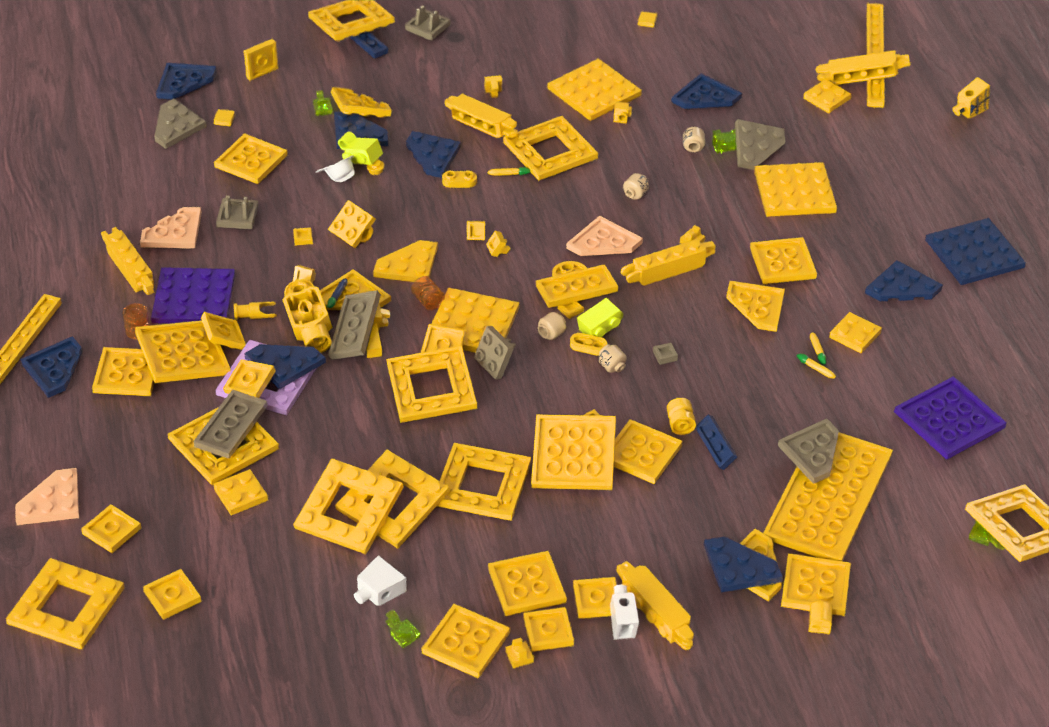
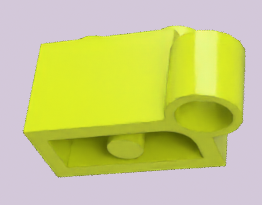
M347 132L338 140L339 147L345 151L342 154L343 159L354 156L351 159L352 164L372 165L383 154L378 139L356 138L352 132Z
M605 298L577 317L579 330L584 334L603 337L607 332L620 324L624 314L611 301Z

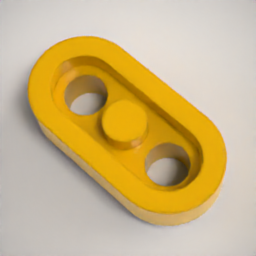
M447 171L442 175V184L449 188H471L477 184V175L472 171Z
M575 333L570 337V347L575 351L598 356L599 351L607 345V341L598 336Z

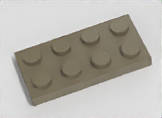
M377 290L345 296L328 354L332 360L365 354L381 296Z
M232 389L193 441L194 447L230 459L268 407L267 401Z

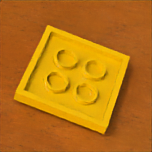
M244 133L214 161V164L218 169L259 184L288 156L286 149Z
M803 237L750 243V250L762 284L816 279L817 272Z
M103 347L92 386L93 393L151 396L154 380L142 349Z
M630 419L615 438L614 467L655 484L681 449L683 441Z
M549 551L488 563V570L505 616L566 603L567 597Z
M788 553L781 607L810 611L811 603L824 601L832 605L833 615L845 616L851 563Z
M453 604L422 647V654L479 678L510 634V627Z

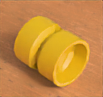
M676 398L668 403L667 414L672 432L677 435L691 433L696 427L691 402L686 398Z

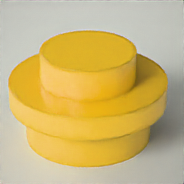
M377 159L372 165H367V169L370 174L379 175L384 169V163Z

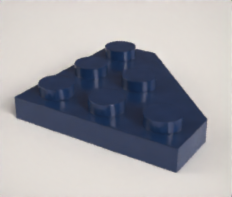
M167 62L156 97L160 99H175L213 82L217 72L216 66Z
M701 73L673 95L671 102L684 109L733 106L742 98V93Z
M334 112L337 149H341L338 145V140L347 132H352L356 138L378 139L380 146H388L387 130L356 113Z
M412 131L406 140V147L412 151L413 157L418 164L422 165L425 174L442 178V175L447 172L461 147L459 141Z
M896 260L866 287L865 294L880 302L888 301L889 298H898V301L913 300L914 297H924V300L933 299L942 290L943 284Z
M72 336L22 358L21 363L45 395L50 398L67 389L81 357L82 348Z
M259 344L244 353L247 361L274 366L276 372L270 381L278 389L285 387L326 363L325 356L314 347Z
M726 537L704 540V547L721 592L782 582L783 576L777 561Z

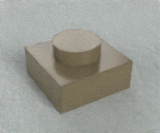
M672 343L653 347V353L660 365L678 360V354Z

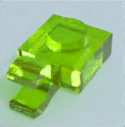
M323 90L316 91L317 98L313 100L316 116L333 114L330 98H324Z
M976 520L969 534V540L989 546L991 542L996 548L1004 550L1005 547Z
M394 610L386 613V616L389 618L386 620V623L391 627L390 635L402 648L420 638V632L408 619L401 622Z

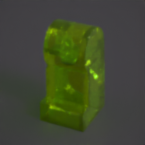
M735 129L721 133L720 130L713 131L712 145L716 153L737 150Z

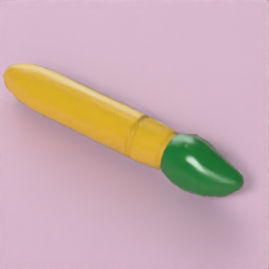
M520 167L519 169H491L487 173L492 176L525 175L531 171L529 168Z
M812 332L810 333V340L818 356V361L824 365L826 364V355L823 352L817 335Z
M797 354V358L803 364H807L828 378L834 379L836 377L831 370L809 359L807 355Z

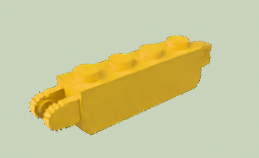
M894 50L828 60V64L818 65L816 71L819 73L817 75L818 81L822 82L827 79L835 85L896 76L898 69L910 66L909 55L896 54Z
M464 94L458 97L450 96L445 100V106L452 110V117L455 120L496 138L504 135L512 138L518 135V131L515 129L517 122L506 112Z
M114 227L109 235L106 231L101 232L109 256L134 291L139 292L143 290L147 295L153 294L154 280L152 271L123 231H119Z
M698 239L633 259L632 264L623 266L621 274L626 276L628 283L639 281L640 284L645 286L701 268L705 264L706 258L715 254L716 245L712 241L701 243Z
M628 561L618 565L617 573L622 580L621 585H626L627 593H634L636 607L645 613L648 621L653 623L658 628L660 634L666 637L670 643L676 642L685 650L692 648L694 633L690 628L691 616L646 566L640 565L635 568Z

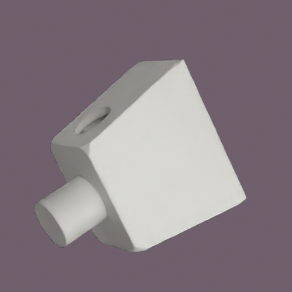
M377 556L358 575L359 591L354 594V597L360 604L369 599L374 604L380 606L406 592V577L380 556Z
M617 585L614 587V594L610 603L614 640L635 638L639 620L634 593H627L626 585Z

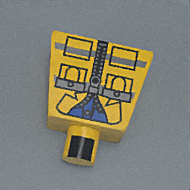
M978 77L959 92L958 104L953 107V112L957 116L963 114L967 118H972L989 109L990 85Z

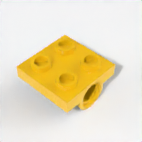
M348 200L328 230L356 249L360 241L367 242L373 234L371 226L376 219Z

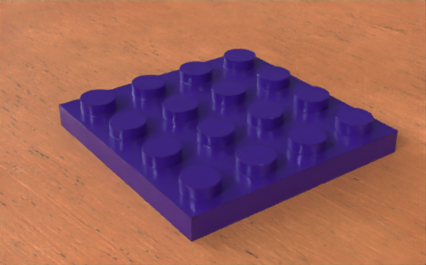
M161 267L151 322L172 324L202 321L201 316L204 312L228 318L235 269Z
M954 376L896 406L894 410L895 414L946 460L1001 431L1006 427L1007 423Z

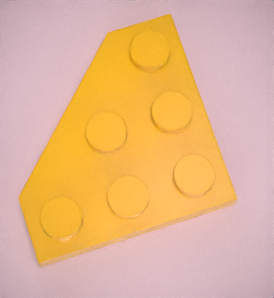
M332 87L331 94L341 112L345 114L359 113L362 116L370 114L380 118L391 116L392 110L387 103L380 102L378 104V102L373 101L374 98L364 94L358 96L351 89Z
M419 240L378 259L373 271V277L427 284L437 253L438 242Z
M354 269L320 290L326 310H341L346 295L376 290L381 294L378 303L380 308L391 302V295ZM346 278L348 283L336 301L335 306L327 308L328 299L331 298L340 281Z
M730 281L727 299L758 329L777 332L785 289Z
M754 529L740 543L777 561L773 551L772 539L757 529ZM782 583L747 589L769 602L781 590Z

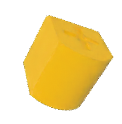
M824 601L811 603L809 632L830 634L832 605Z

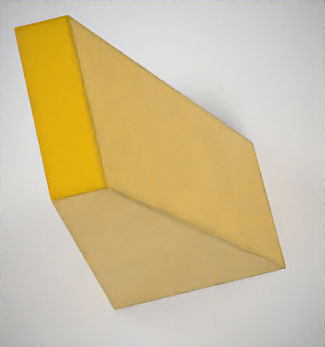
M377 323L372 326L367 346V358L382 356Z

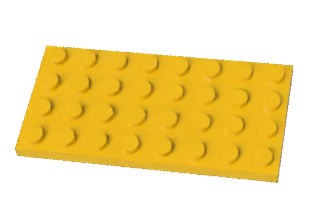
M839 432L830 476L813 484L796 467L763 534L770 537L772 542L811 556L843 561L890 461L893 450Z

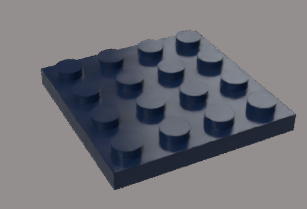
M989 218L927 234L925 241L960 285L1025 268L1026 262Z

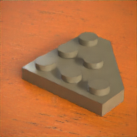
M172 99L160 107L155 141L167 149L207 127L206 121L176 99Z
M739 119L735 122L738 167L754 170L755 166H759L785 144L783 128Z
M825 419L780 439L778 446L814 484L830 476L839 430L828 419Z

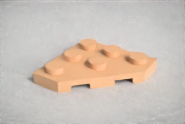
M182 207L172 217L168 215L159 220L156 226L143 229L140 239L141 247L195 248L202 214L201 207Z
M599 216L567 242V249L580 256L632 253L643 243V238Z
M77 468L56 470L16 504V524L23 525L79 518Z

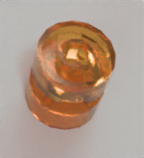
M428 276L418 278L411 287V292L426 310L437 309L445 299V294Z
M134 303L123 309L122 314L126 335L129 338L137 339L135 334L136 327L150 326L147 308L142 304Z

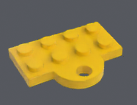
M566 261L557 264L553 268L552 277L536 280V287L548 308L618 292V285L605 264L587 268L582 263Z

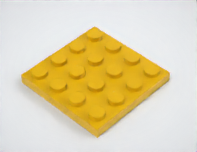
M599 58L549 82L547 89L589 121L614 110L615 102L628 103L642 95L641 89Z
M824 162L755 166L754 172L766 217L836 213L837 206Z
M448 288L432 324L465 330L466 336L462 349L476 353L486 326H493L504 338L507 337L519 310V302Z
M202 321L136 327L135 334L155 383L225 376L227 372L231 371L221 345L209 342Z
M536 415L532 488L612 490L616 416Z

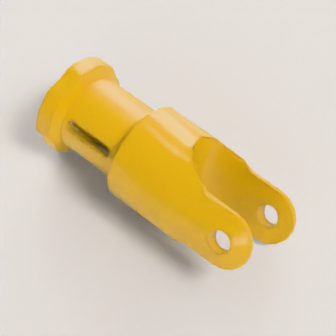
M250 302L248 305H237L234 303V320H238V318H274L277 314H265L260 309L265 306L276 305V302Z

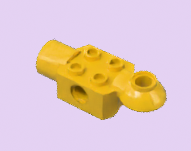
M306 279L292 281L286 286L284 291L285 297L282 300L297 340L303 341L305 347H314L320 353L325 352L332 344L328 332L333 327L319 288L314 287L312 282Z

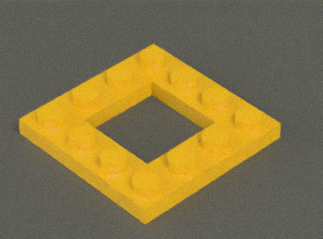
M346 0L308 12L309 18L335 41H341L346 37L357 36L362 32L373 31L375 28L386 27L394 23V16L374 0ZM358 10L367 16L346 24H342L337 20L341 15H349Z
M563 116L518 132L517 137H503V143L530 169L531 173L538 180L598 159V152ZM557 136L570 150L544 160L531 145Z
M462 345L386 359L400 423L477 409V402ZM447 368L453 393L415 399L410 375Z
M218 408L168 433V439L211 485L277 451L279 444L256 422L244 438L247 443L237 448L230 459L225 457L217 459L211 452L194 447L193 441Z
M454 443L440 482L449 487L450 492L437 506L512 521L531 464V457ZM468 466L505 473L497 497L460 490Z
M386 450L367 470L387 478L392 477L418 493L395 520L387 516L377 536L396 548H399L450 492L447 485L389 450ZM350 489L338 501L335 507L336 510L359 523L369 505L367 502L373 496Z
M331 459L293 525L297 530L367 554L404 486L401 482ZM341 485L373 496L356 527L324 516Z
M1025 484L967 503L965 510L1019 562L1049 552V506ZM1023 508L1030 517L1043 527L1044 531L1023 538L1000 515Z
M50 558L7 616V624L82 650L124 590V582ZM58 585L92 595L74 622L40 611Z

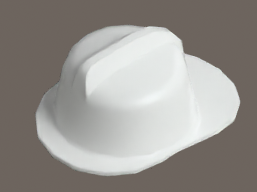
M354 156L347 157L335 165L320 169L315 173L326 171L332 180L336 182L346 181L355 175L351 161Z

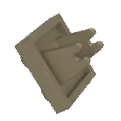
M421 5V9H417L416 16L405 24V30L433 40L451 25V21L439 15L438 11L435 10L433 13L426 10L424 5Z
M226 195V198L222 199L218 213L217 227L253 229L258 210V201L248 200V197L245 196L244 200L230 199V195Z
M486 326L474 358L495 380L501 379L516 344L511 343V339L504 338L493 326Z

